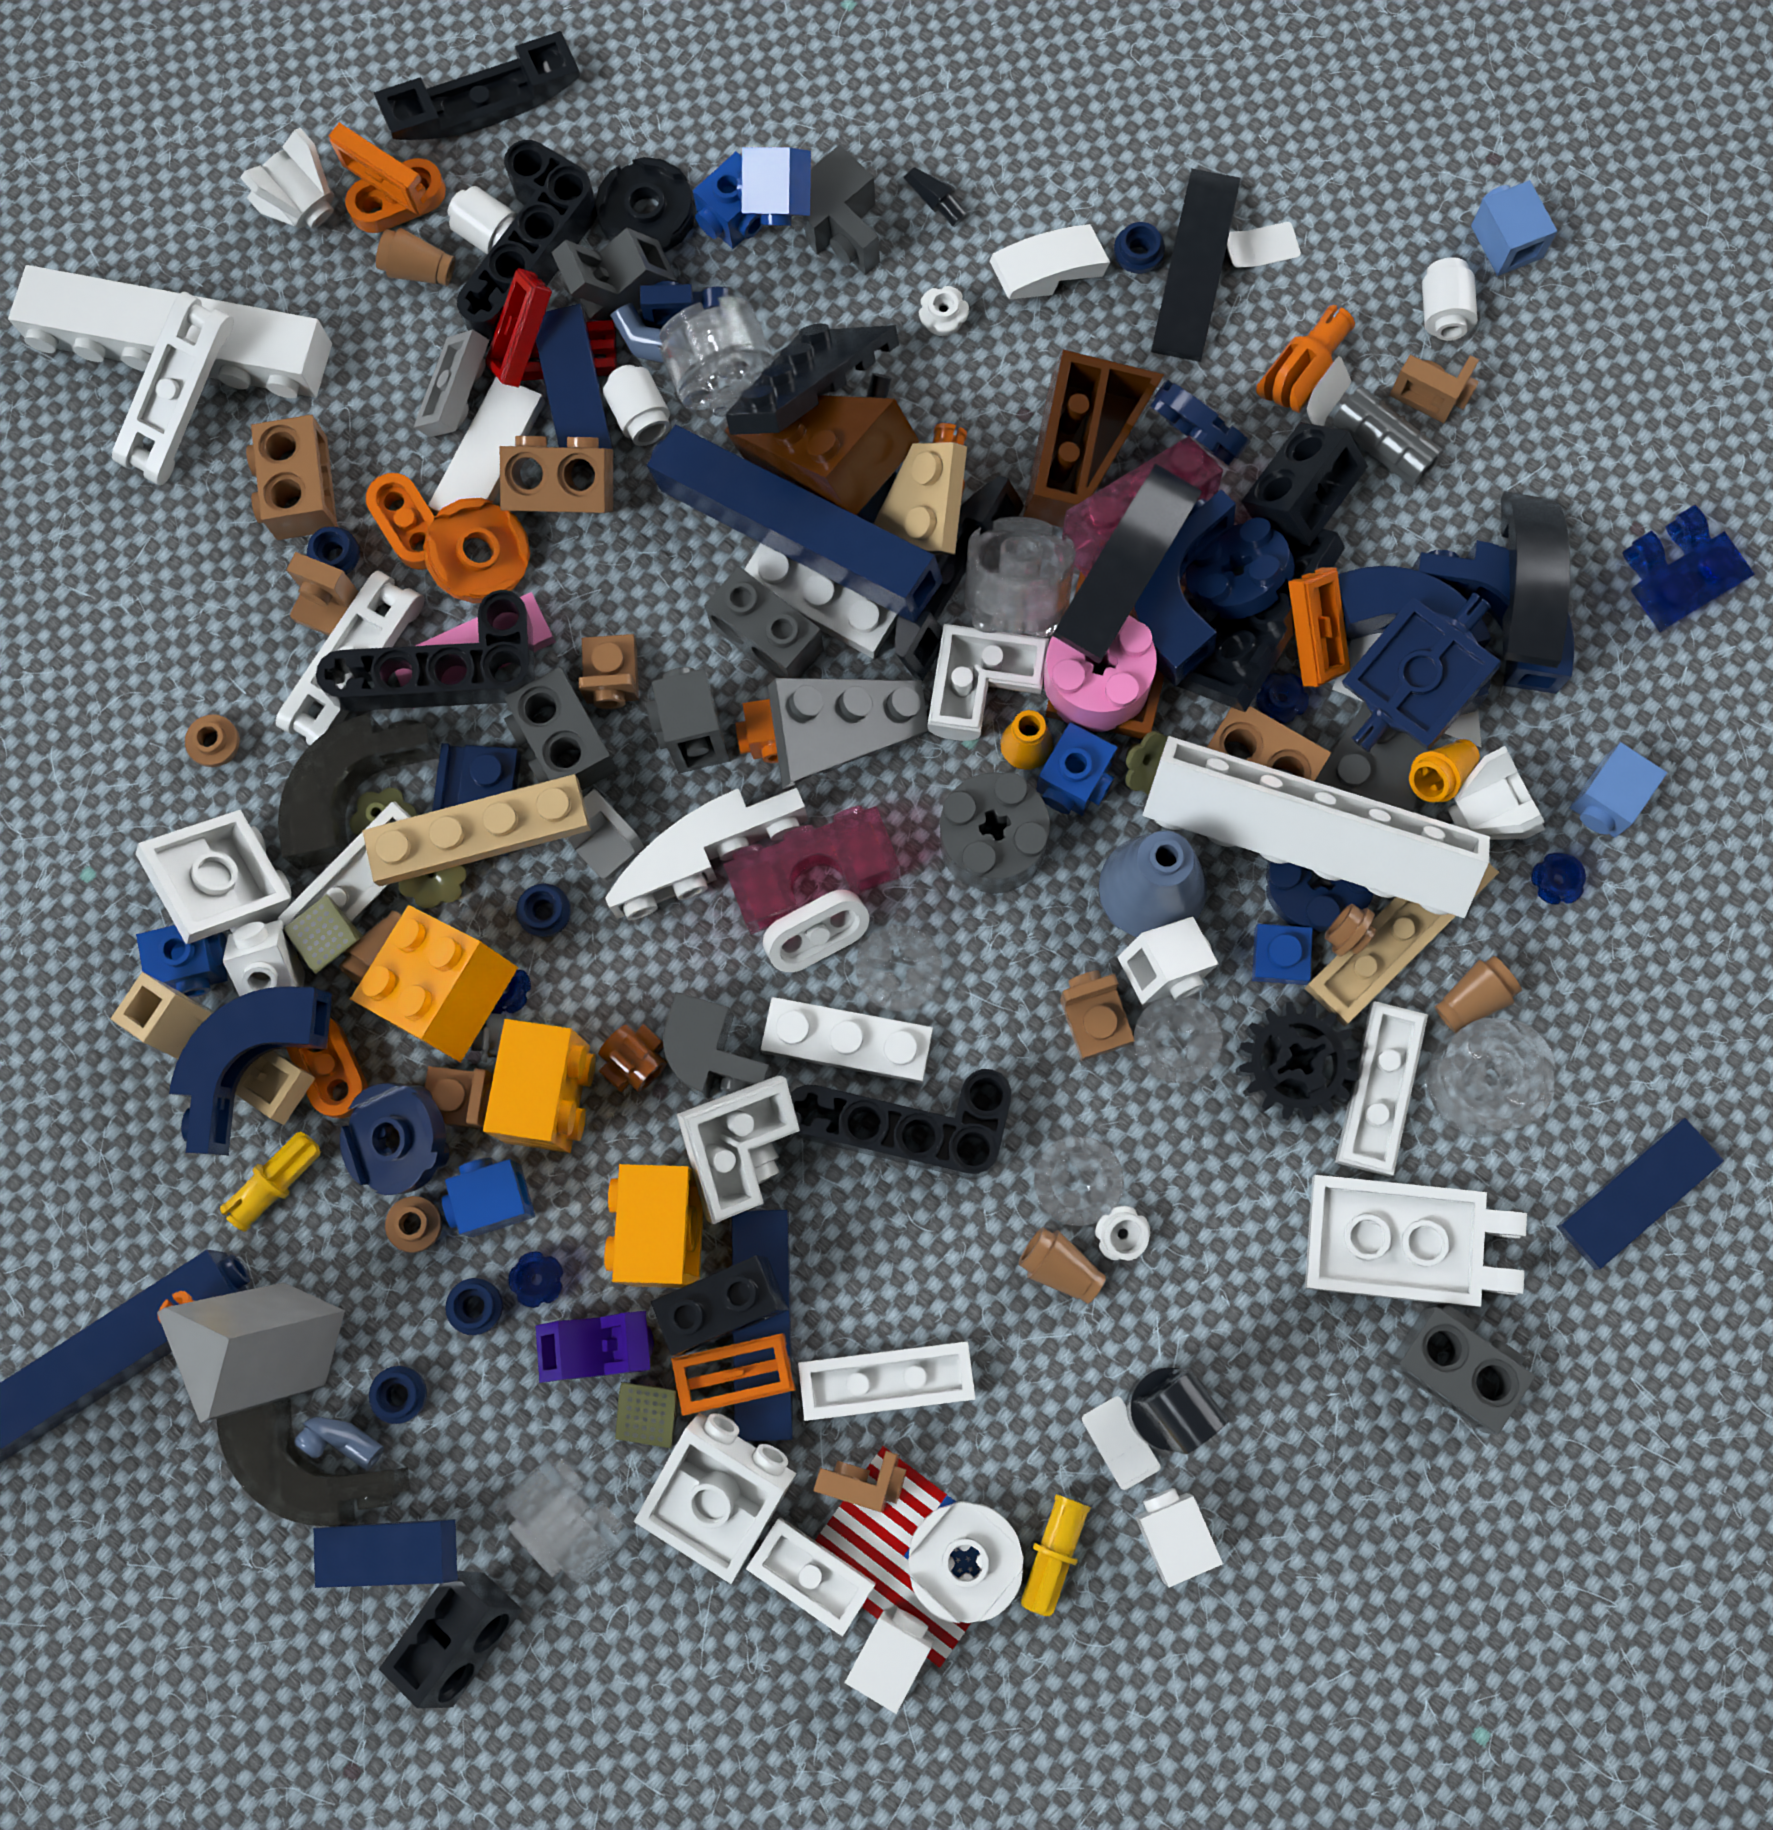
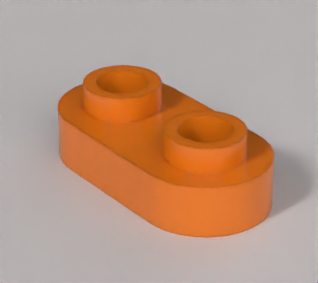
M413 158L402 162V164L419 174L421 178L419 183L427 188L425 195L430 198L431 204L421 215H416L363 179L355 182L349 188L345 198L347 211L354 224L362 231L379 233L435 210L443 202L446 194V186L438 167L431 161L423 158ZM376 207H381V208H382L381 210H379V211H377V212L369 213L373 208H376Z
M387 473L377 477L369 485L366 492L367 508L400 560L412 569H427L424 551H415L414 549L419 541L425 540L428 527L435 516L414 483L408 477L399 473ZM394 501H404L400 509L395 511L389 510L390 505Z
M330 1018L327 1049L319 1052H313L312 1048L286 1047L293 1063L315 1077L306 1091L311 1105L318 1112L326 1116L341 1119L352 1115L354 1109L348 1108L354 1098L367 1089L368 1086L343 1028L338 1022ZM341 1082H346L348 1085L347 1096L340 1101H336L333 1097L335 1086Z

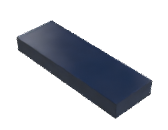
M581 304L545 311L536 337V344L559 447L567 448V437L598 438L599 448L613 449V458H616L584 310ZM582 459L579 460L573 467L586 465L590 463Z
M1686 1118L1679 1119L1556 1225V1227L1594 1270L1601 1269L1723 1163L1724 1159Z
M455 1519L313 1528L315 1588L442 1584L458 1581Z

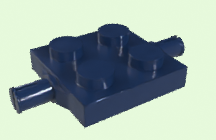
M1472 593L1469 600L1451 618L1450 616L1433 612L1423 603L1412 597L1342 680L1343 686L1364 701L1372 714L1351 739L1357 745H1361L1362 749L1370 752L1371 748L1390 727L1393 730L1406 733L1429 751L1501 667V661L1478 645L1470 632L1483 615L1490 610L1491 605L1485 599L1481 600L1478 594Z

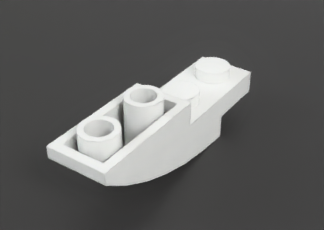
M738 788L711 800L687 814L652 841L620 875L605 897L610 910L617 919L626 916L627 920H636L655 912L658 909L657 903L674 896H677L678 900H686L705 892L708 889L707 883L717 880L710 863L711 859L720 857L722 861L731 860L748 852L751 848L749 844L770 837L772 841L781 840L800 830L799 824L807 822L808 817L798 789H791L746 807Z

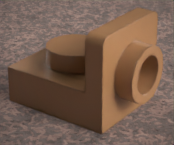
M1410 354L1389 396L1445 423L1454 406L1464 410L1480 381L1471 377L1479 359L1470 355L1456 378L1446 373L1437 363L1421 360Z
M295 552L286 571L299 585L298 593L300 595L290 612V617L298 624L330 636L359 591L343 570Z
M634 634L581 638L583 677L579 678V690L586 703L593 704L601 709H616L623 707L625 701H639L637 641Z
M1099 970L1081 974L1068 981L1070 988L1062 992L1060 1002L1081 1061L1134 1044L1135 1039L1117 992L1119 983L1115 974L1101 977Z
M428 1066L425 1088L430 1091L432 1099L438 1106L446 1126L483 1130L493 1073L486 1069L477 1068L474 1071Z
M886 1451L875 1485L867 1482L870 1470L837 1460L834 1471L820 1468L813 1491L874 1511L884 1512L887 1501L897 1504L903 1487L906 1469L897 1467L900 1455Z

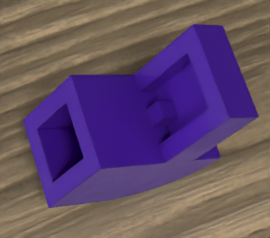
M646 1311L625 1312L598 1318L562 1320L535 1325L539 1383L650 1370V1357L653 1352L654 1340L651 1328L647 1325Z

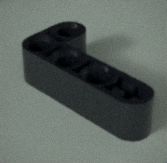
M521 140L514 143L508 148L504 156V166L517 200L524 207L460 290L457 297V308L467 330L473 329L489 340L487 347L491 345L513 278L507 277L520 268L534 272L538 276L537 279L542 280L545 283V287H547L559 271L552 251L565 240L579 244L597 218L596 199L587 172L577 164L534 140ZM531 172H537L536 174H533L531 176H526ZM571 196H578L573 200H566ZM550 234L546 238L536 239L540 235Z
M507 590L493 591L485 596L479 605V643L333 651L324 656L317 665V683L335 706L347 711L506 703L504 699L506 695L518 691L535 680L531 619L524 602L517 594ZM511 612L519 616L516 624L510 629L500 630L493 627L494 620L502 613ZM515 663L521 666L520 673L512 681L502 682L495 679L496 671L503 664ZM463 666L467 669L465 677L459 683L448 685L441 682L442 675L450 667ZM403 668L412 670V677L407 684L398 688L388 686V680L393 672ZM352 673L355 678L348 679L346 688L340 689L337 684L345 682V674ZM368 682H373L375 688L372 689Z
M981 1069L973 1072L966 1078L962 1086L955 1118L818 1085L797 1087L790 1095L800 1130L795 1133L805 1140L967 1179H978L986 1176L993 1170L998 1159L1011 1102V1087L1008 1080L1001 1073L993 1069ZM981 1084H990L1000 1092L1002 1101L996 1109L982 1111L977 1109L971 1102L970 1094L972 1090ZM811 1100H817L818 1106L823 1113L837 1116L836 1106L843 1105V1110L839 1116V1134L831 1133L834 1125L828 1119L814 1118L811 1126H805L801 1114L797 1113L799 1107L808 1108ZM862 1112L875 1114L881 1122L878 1133L867 1140L858 1139L849 1131L852 1118ZM914 1125L927 1126L934 1133V1144L929 1150L922 1153L910 1151L903 1143L905 1132ZM970 1137L979 1138L987 1144L989 1157L983 1164L969 1166L963 1163L958 1156L957 1148L959 1144Z

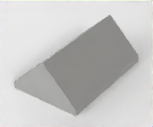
M283 1282L165 1307L158 1311L157 1314L200 1423H204L311 1392L325 1386L345 1310Z

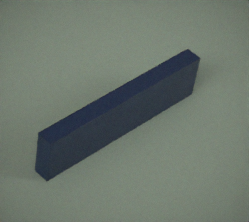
M787 1209L744 1211L732 1216V1266L756 1255L768 1257L789 1310L733 1334V1344L784 1333L792 1373L789 1211ZM774 1348L735 1356L734 1368L776 1359ZM773 1371L734 1380V1392L780 1382L779 1372ZM792 1391L734 1404L735 1424L739 1428L738 1437L744 1441L793 1440Z

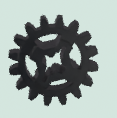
M1286 1002L1282 1007V1017L1280 1018L1271 1008L1265 1010L1261 1015L1265 1028L1252 1022L1245 1032L1253 1040V1043L1242 1042L1237 1046L1236 1052L1247 1057L1248 1062L1235 1069L1236 1075L1250 1076L1252 1081L1245 1088L1243 1094L1246 1097L1259 1093L1263 1099L1260 1102L1258 1111L1264 1113L1272 1106L1279 1108L1278 1120L1282 1123L1289 1120L1293 1111L1298 1113L1302 1124H1308L1312 1121L1314 1108L1324 1118L1334 1112L1330 1098L1340 1103L1347 1101L1351 1095L1342 1086V1083H1354L1359 1078V1073L1347 1068V1063L1354 1061L1360 1056L1359 1051L1353 1049L1345 1050L1343 1044L1352 1035L1350 1029H1346L1336 1033L1332 1026L1337 1015L1332 1012L1323 1020L1316 1018V1004L1310 1003L1302 1014H1297L1293 1002ZM1295 1028L1308 1030L1319 1038L1312 1039L1300 1036ZM1268 1039L1270 1042L1268 1046L1273 1052L1270 1066L1263 1070L1261 1055L1265 1042ZM1312 1052L1316 1053L1302 1070L1300 1068L1293 1071L1289 1069L1282 1074L1278 1073L1292 1056L1300 1057L1301 1055L1307 1056ZM1332 1056L1333 1071L1330 1082L1326 1086L1327 1080L1322 1071L1325 1059ZM1282 1086L1294 1089L1300 1098L1305 1099L1285 1096L1275 1090V1088Z

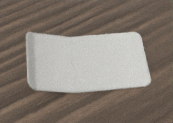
M1283 222L1249 231H1233L1229 233L1227 248L1231 262L1236 268L1258 267L1297 258L1301 254L1293 226L1290 222Z
M1340 356L1335 359L1312 391L1307 406V413L1314 425L1324 426L1327 416L1351 384L1350 376Z
M1116 1396L1083 1415L1082 1421L1122 1490L1131 1488L1160 1470L1161 1466L1148 1444L1141 1440L1133 1431L1127 1417L1126 1405L1120 1397Z

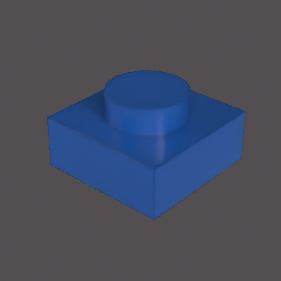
M1257 924L1254 928L1252 981L1307 985L1311 979L1313 928Z

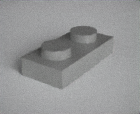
M473 329L446 338L413 428L428 437H434L454 432L463 424L469 411V405L466 402L473 384L481 377L486 362L483 356L489 343L487 338Z

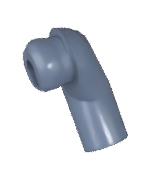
M632 303L618 308L610 315L631 353L640 359L660 363L673 360L674 356L681 354L684 349V339L678 330L674 328L664 330L646 327Z
M319 1416L306 1420L303 1423L305 1428L297 1434L294 1440L295 1446L312 1458L320 1457L327 1444H329L365 1471L370 1470L377 1463L384 1451V1446L352 1423Z

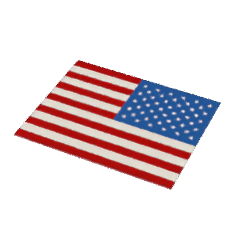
M882 1446L866 1468V1470H870L867 1482L876 1485L886 1451L891 1452L886 1447ZM899 1458L897 1467L906 1469V1475L897 1504L887 1501L884 1512H878L843 1501L815 1541L876 1583L862 1605V1608L876 1619H879L884 1610L894 1616L897 1609H901L917 1617L928 1626L925 1635L934 1639V1643L926 1658L940 1668L971 1623L948 1622L926 1609L913 1591L908 1570V1558L911 1539L920 1523L934 1510L953 1504L956 1501ZM972 1546L967 1551H962L958 1547L955 1548L950 1554L955 1561V1565L951 1570L952 1573L958 1578L965 1572L970 1573L973 1577L976 1576L981 1570L976 1563V1558L980 1552Z

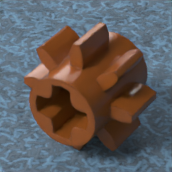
M625 1024L618 1028L601 1046L598 1055L607 1063L603 1065L599 1072L620 1092H623L629 1084L636 1091L641 1092L660 1075L667 1064V1061L658 1054L664 1049L663 1041L645 1024L636 1032Z

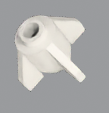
M298 128L292 132L282 147L283 150L270 157L262 167L257 166L244 171L240 178L251 189L247 199L261 214L293 225L296 228L309 225L311 229H315L323 224L333 213L334 209L330 204L335 196L328 187L315 144L301 128Z
M1505 746L1482 758L1454 797L1457 804L1447 808L1456 826L1490 836V840L1527 839L1545 830L1543 817L1532 800Z

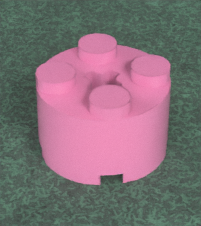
M1129 615L1100 663L1095 662L1052 636L1047 649L1043 683L1047 698H1049L1051 704L1057 710V714L1066 723L1069 724L1071 722L1089 732H1105L1115 729L1117 725L1134 718L1142 710L1151 689L1157 664L1156 650L1150 629ZM1101 666L1106 669L1103 675H1097L1093 673L1094 667Z

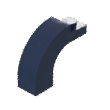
M1222 489L1208 501L1204 498L1196 501L1132 609L1133 618L1145 624L1151 631L1157 657L1156 668L1174 686H1177L1215 652L1217 632L1188 604L1182 593L1180 581L1189 565L1234 526L1236 503Z
M1477 540L1466 558H1459L1458 554L1448 550L1420 553L1412 567L1413 570L1441 580L1460 593L1467 601L1472 593L1478 594L1481 600L1485 599L1491 605L1490 610L1487 612L1493 616L1503 631V615L1510 604L1509 549ZM1569 613L1562 659L1558 668L1506 660L1503 686L1557 694L1568 682L1573 672L1575 645Z
M1373 566L1338 574L1347 641L1383 633L1412 597L1416 598L1433 612L1447 615L1451 618L1467 602L1460 593L1441 580L1409 568ZM1481 618L1470 632L1478 645L1485 649L1492 638ZM1490 680L1460 715L1475 712L1489 694Z
M287 986L260 989L235 998L223 1005L197 1028L188 1040L176 1063L169 1094L191 1097L190 1108L186 1109L181 1125L182 1137L186 1141L185 1153L229 1156L234 1098L242 1075L259 1057L279 1048L327 1049L332 993L313 987Z

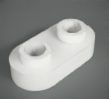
M835 890L772 923L764 934L763 948L773 966L783 972L803 970L861 938L869 925L868 910L860 898L852 891Z

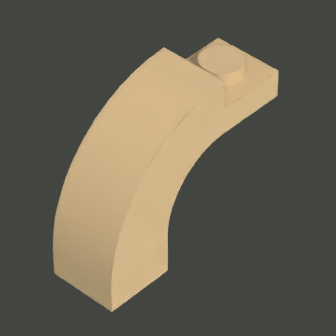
M142 972L110 1019L143 1043L179 1059L190 1037L215 1011ZM273 1050L259 1057L247 1068L238 1083L235 1094L270 1119L285 1125L315 1077L293 1063L289 1057L280 1051Z

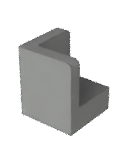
M594 788L583 798L591 831L565 837L564 839L603 881H606L645 847L635 831Z

